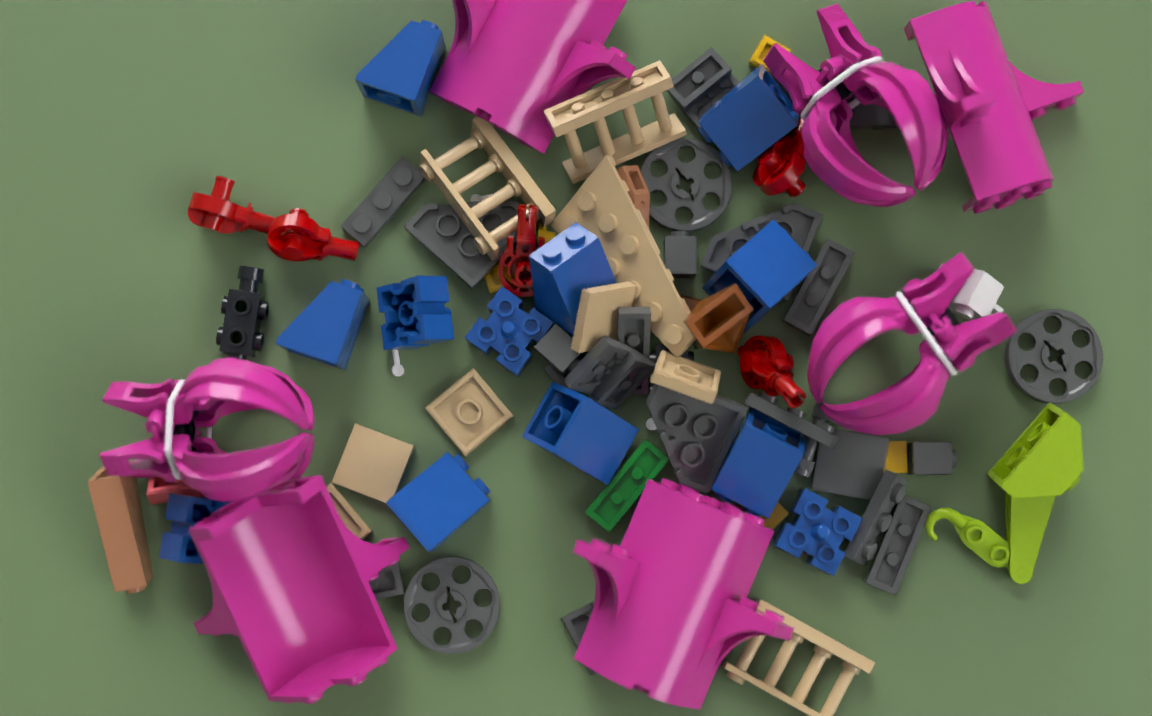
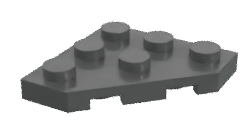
M506 200L478 218V220L489 233L516 216L519 204L514 200ZM481 201L466 203L470 208H472ZM425 204L404 225L405 230L472 290L499 264L500 256L507 248V237L496 243L499 246L497 259L492 261L487 253L482 255L474 244L473 239L475 237L451 205ZM517 230L508 235L514 236L513 248L517 242Z
M792 203L775 212L741 224V226L727 232L717 234L712 237L700 267L715 273L728 258L773 219L808 253L823 214ZM792 290L782 299L783 301L788 302Z
M654 383L646 404L680 484L709 493L747 408L741 403L716 395L713 404Z

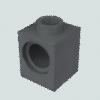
M674 231L670 233V236L664 237L663 264L666 269L670 270L673 278L694 279L696 276V236H689V232Z
M555 324L534 348L544 360L565 378L583 359L586 353H577L572 350L573 338Z
M952 442L907 443L908 475L953 474L952 468L957 466V452L955 449H952Z

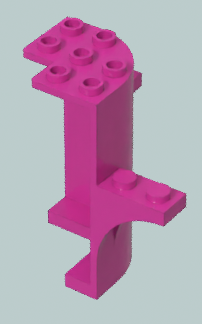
M452 0L455 12L453 44L429 92L453 107L484 119L523 145L544 154L555 134L543 110L583 94L602 81L618 77L631 78L636 67L626 61L627 55L615 47L611 46L608 50L604 46L627 0Z
M974 1L964 2L910 19L904 28L908 41L916 40L974 195L962 206L963 212L973 210L974 214H978L993 208L994 205L996 210L1013 205L1014 201L1021 199L1023 195L1028 200L1044 194L1043 191L1052 188L1054 178L1032 120L1046 115V110L1057 107V110L1061 111L1075 105V100L1084 93L1080 81L1067 84H1051L1035 80L1019 71L1007 57L990 9L985 1L979 2L978 5Z
M321 475L296 478L273 484L261 493L248 498L238 499L225 505L188 529L206 566L213 589L212 609L193 623L198 635L213 634L216 637L222 634H232L233 636H239L269 702H284L285 704L304 702L305 704H312L321 699L323 692L330 686L336 684L355 686L362 683L371 670L385 664L388 661L387 657L398 649L368 582L375 580L379 576L378 572L384 567L391 566L400 560L399 556L409 549L406 538H383L379 542L371 544L355 536L341 520Z
M663 478L661 483L648 479L621 546L613 544L611 548V545L595 538L592 539L591 543L577 540L573 552L583 557L589 563L595 578L596 592L592 614L574 659L630 690L635 688L645 692L650 698L676 706L700 710L718 666L735 646L749 638L760 635H770L785 640H790L794 628L783 623L784 616L768 609L764 613L758 610L759 603L747 598L774 530L763 526L764 519L750 513L746 514L740 511L741 508L730 503L721 502L707 495L703 496L699 494V491L683 484L680 485L666 478Z

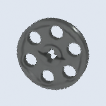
M680 138L654 149L646 158L640 170L649 193L659 191L666 198V203L662 207L655 208L650 205L649 217L661 227L671 231L695 232L706 228L720 217L730 199L732 180L728 166L723 162L717 150L705 142L696 139ZM680 148H691L695 155L694 160L690 163L681 162L677 157V152ZM655 161L664 162L667 166V173L662 177H656L651 174L650 165ZM713 163L718 165L721 170L720 177L714 180L706 178L703 169L707 164ZM679 177L683 178L685 182H692L689 188L690 195L684 189H677L680 184ZM707 194H714L718 197L720 205L715 210H708L703 206L702 198ZM679 208L690 210L692 213L691 222L684 225L678 223L674 216L676 210Z
M1047 309L1036 312L1023 319L1015 327L1017 332L1008 338L1005 349V363L1008 374L1015 386L1033 400L1042 403L1050 402L1052 404L1072 401L1088 392L1100 375L1103 364V350L1100 339L1093 327L1085 319L1073 312L1062 309ZM1046 317H1053L1058 321L1059 329L1055 334H1049L1045 331L1043 321ZM1075 331H1082L1087 336V344L1083 348L1076 347L1072 342V334ZM1021 334H1028L1033 339V347L1030 351H1023L1019 348L1017 340ZM1049 349L1052 352L1059 351L1060 356L1057 358L1059 363L1048 361L1047 357L1051 355ZM1078 362L1088 364L1090 368L1088 378L1080 379L1076 376L1074 368ZM1024 365H1030L1035 369L1036 377L1033 382H1026L1021 378L1020 370ZM1053 379H1059L1064 384V392L1059 397L1052 395L1049 391V383Z
M461 557L437 559L422 567L411 579L404 597V615L414 637L427 648L444 654L463 653L480 645L493 631L500 613L499 592L490 574L479 564ZM459 565L468 567L471 573L469 581L464 584L457 583L453 579V570ZM432 572L439 577L440 583L436 590L428 591L422 586V577L426 573ZM447 587L450 588V594L453 596L454 601L460 600L461 606L456 608L457 624H455L451 611L449 609L445 610L443 604L448 602L449 593ZM487 589L491 592L492 602L489 606L480 607L475 603L474 595L477 590ZM418 603L426 604L430 610V616L424 622L415 620L412 615L413 607ZM475 619L481 622L483 632L479 637L471 638L466 634L465 624L469 620ZM446 627L451 631L452 638L450 643L447 645L436 643L434 632L437 628Z

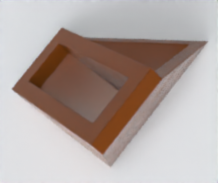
M732 284L700 301L684 320V323L701 348L735 353L749 315L754 309L737 284Z

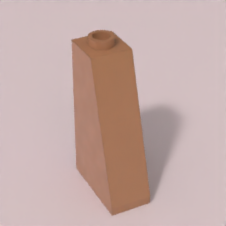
M102 466L88 480V486L114 591L125 590L127 594L136 593L144 590L153 577L137 477L134 478L132 475L108 476L104 466Z

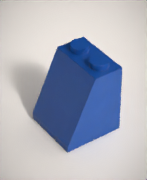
M411 20L357 74L355 81L362 95L421 117L430 94L429 90L435 81L446 51L442 31L438 30L439 27L426 20H421V23Z
M761 64L701 116L699 131L709 143L713 141L721 150L718 153L723 162L728 167L733 165L739 171L798 126L799 114L794 112L792 108L793 102Z
M773 219L728 258L702 289L711 296L732 284H737L754 309L750 313L743 330L746 333L794 289L817 264L789 236L788 232Z
M577 222L529 255L536 310L571 336L574 334L582 289L617 283L599 237Z
M342 279L341 284L331 281L277 338L275 344L286 351L346 370L370 299L364 294V289L360 288V285L345 279Z
M552 381L522 437L587 475L609 485L627 450L633 444L639 429L587 396Z
M750 407L724 458L711 490L715 491V494L720 499L727 502L735 501L744 506L748 513L758 517L762 515L769 519L804 455L807 435Z
M448 452L386 502L428 552L435 551L491 501L487 496L491 492L490 489L479 477L474 481L466 471L470 467L458 453L454 457Z

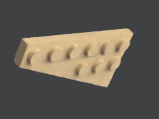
M606 155L551 223V226L560 234L577 222L599 237L616 282L629 281L636 285L632 307H650V330L676 357L682 356L696 340L684 323V320L691 312L685 300L680 298L672 282L674 278L670 270L665 268L659 256L661 252L640 210L635 208L628 194L630 190L625 180H621L615 168L616 163L612 155Z

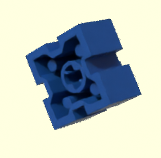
M414 276L401 280V283H391L376 288L379 313H385L386 324L381 325L384 350H413L429 346L432 343H441L454 339L452 312L450 308L444 305L446 302H449L447 276Z
M501 286L487 306L488 311L492 314L487 321L479 317L465 336V339L486 356L489 355L491 350L499 355L496 358L497 363L516 377H519L532 359V354L528 352L529 348L533 343L537 344L554 326V322L534 308H532L529 314L521 310L524 306L523 301Z
M806 488L800 489L789 510L790 513L796 516L792 524H782L772 546L797 558L800 557L801 553L809 556L806 564L827 575L834 576L845 555V552L839 550V547L843 540L852 541L863 518L840 506L833 507L831 511L825 508L828 502L827 499Z
M169 493L165 519L172 520L170 533L163 532L159 558L182 563H204L188 529L233 501L223 502L204 497Z

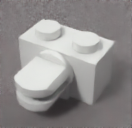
M974 269L972 275L948 307L953 313L967 320L999 312L1003 313L1004 309L997 305L996 302L1004 286L987 272Z

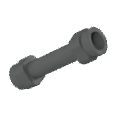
M816 402L811 416L814 417L812 424L815 425L817 420L824 423L830 422V419L820 408L825 402L818 404ZM807 436L804 455L794 471L795 474L806 478L810 477L815 465L812 459L819 443L817 440Z

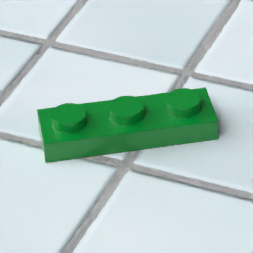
M645 439L585 513L610 532L641 495L648 479L653 480L669 461V458Z

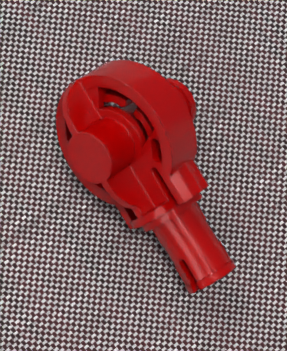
M800 116L798 126L792 129L788 136H783L770 146L758 158L759 164L754 171L753 181L768 196L786 191L791 198L797 197L806 187V184L799 178L806 164L804 158L805 144L802 136L804 120Z
M222 176L215 177L211 195L192 193L188 206L190 221L212 232L230 234L237 231L243 233V231H247V228L268 234L270 223L275 219V217L253 211L252 203H248L247 208L230 202L229 199L235 181Z
M518 205L516 252H513L514 236H508L507 248L499 259L498 275L502 285L509 292L517 296L528 297L534 295L529 255L535 252L538 207L529 205V217L526 218V205ZM539 237L538 249L545 245L544 237ZM511 264H512V272H513L514 276H512V277L510 278V281H511L514 285H512V284L506 279V277H505V275H504V272H503V267H504V266H507V275H508V277H509V276H511L510 267H511Z
M294 208L289 211V214L276 217L270 223L267 236V245L275 255L295 262L307 261L311 258L322 261L327 255L355 262L359 242L331 236L332 233H330L329 228L320 227L317 222L309 218L307 211L301 208Z
M756 335L748 339L744 346L738 347L737 354L740 356L741 375L750 388L763 389L768 396L780 395L790 408H797L804 403L803 399H806V393L793 381L794 375L791 372L794 366L793 357L786 353L782 342L778 338Z

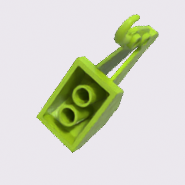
M1049 402L987 472V475L1005 490L1006 540L980 519L962 515L958 511L946 507L938 508L929 514L925 526L927 535L933 541H936L938 537L934 532V524L939 519H947L954 525L961 541L992 567H1006L1008 575L1014 582L1019 584L1027 583L1033 575L1055 497L1062 495L1065 491L1072 490L1080 480L1079 475L1084 471L1081 425L1066 412Z

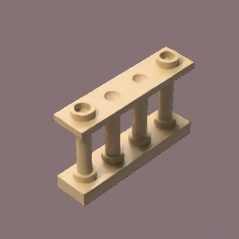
M660 60L634 71L630 79H615L543 110L556 138L561 135L565 137L572 158L563 161L562 164L572 184L587 179L606 155H612L616 165L687 135L685 128L675 113L672 115L668 114L662 92L674 86L671 76ZM651 97L657 121L640 128L633 104ZM622 109L629 133L612 140L605 116ZM593 122L600 146L583 153L575 129Z
M476 117L472 119L471 137L435 160L426 149L421 151V165H419V169L427 181L433 180L475 237L473 241L482 255L487 253L490 259L494 261L498 258L499 246L496 243L517 230L518 214L489 233L478 218L512 196H520L526 204V218L529 217V205L538 207L537 220L543 228L554 221L556 210L494 127L484 119ZM477 147L479 149L484 148L490 156L488 157L489 161L452 184L442 169ZM495 171L497 173L502 172L508 180L506 182L507 185L470 208L460 194Z
M757 598L756 602L760 604L758 610L765 613L766 609L784 616L783 623L793 627V633L790 640L783 642L763 681L746 671L765 635L749 638L735 665L724 660L722 666L728 670L726 676L741 685L746 680L809 716H833L854 675H859L861 670L870 674L875 662ZM805 638L815 644L813 648L815 653L791 697L774 687L798 642L802 643ZM832 654L844 660L841 664L844 668L819 713L803 704L825 660L827 658L830 659Z

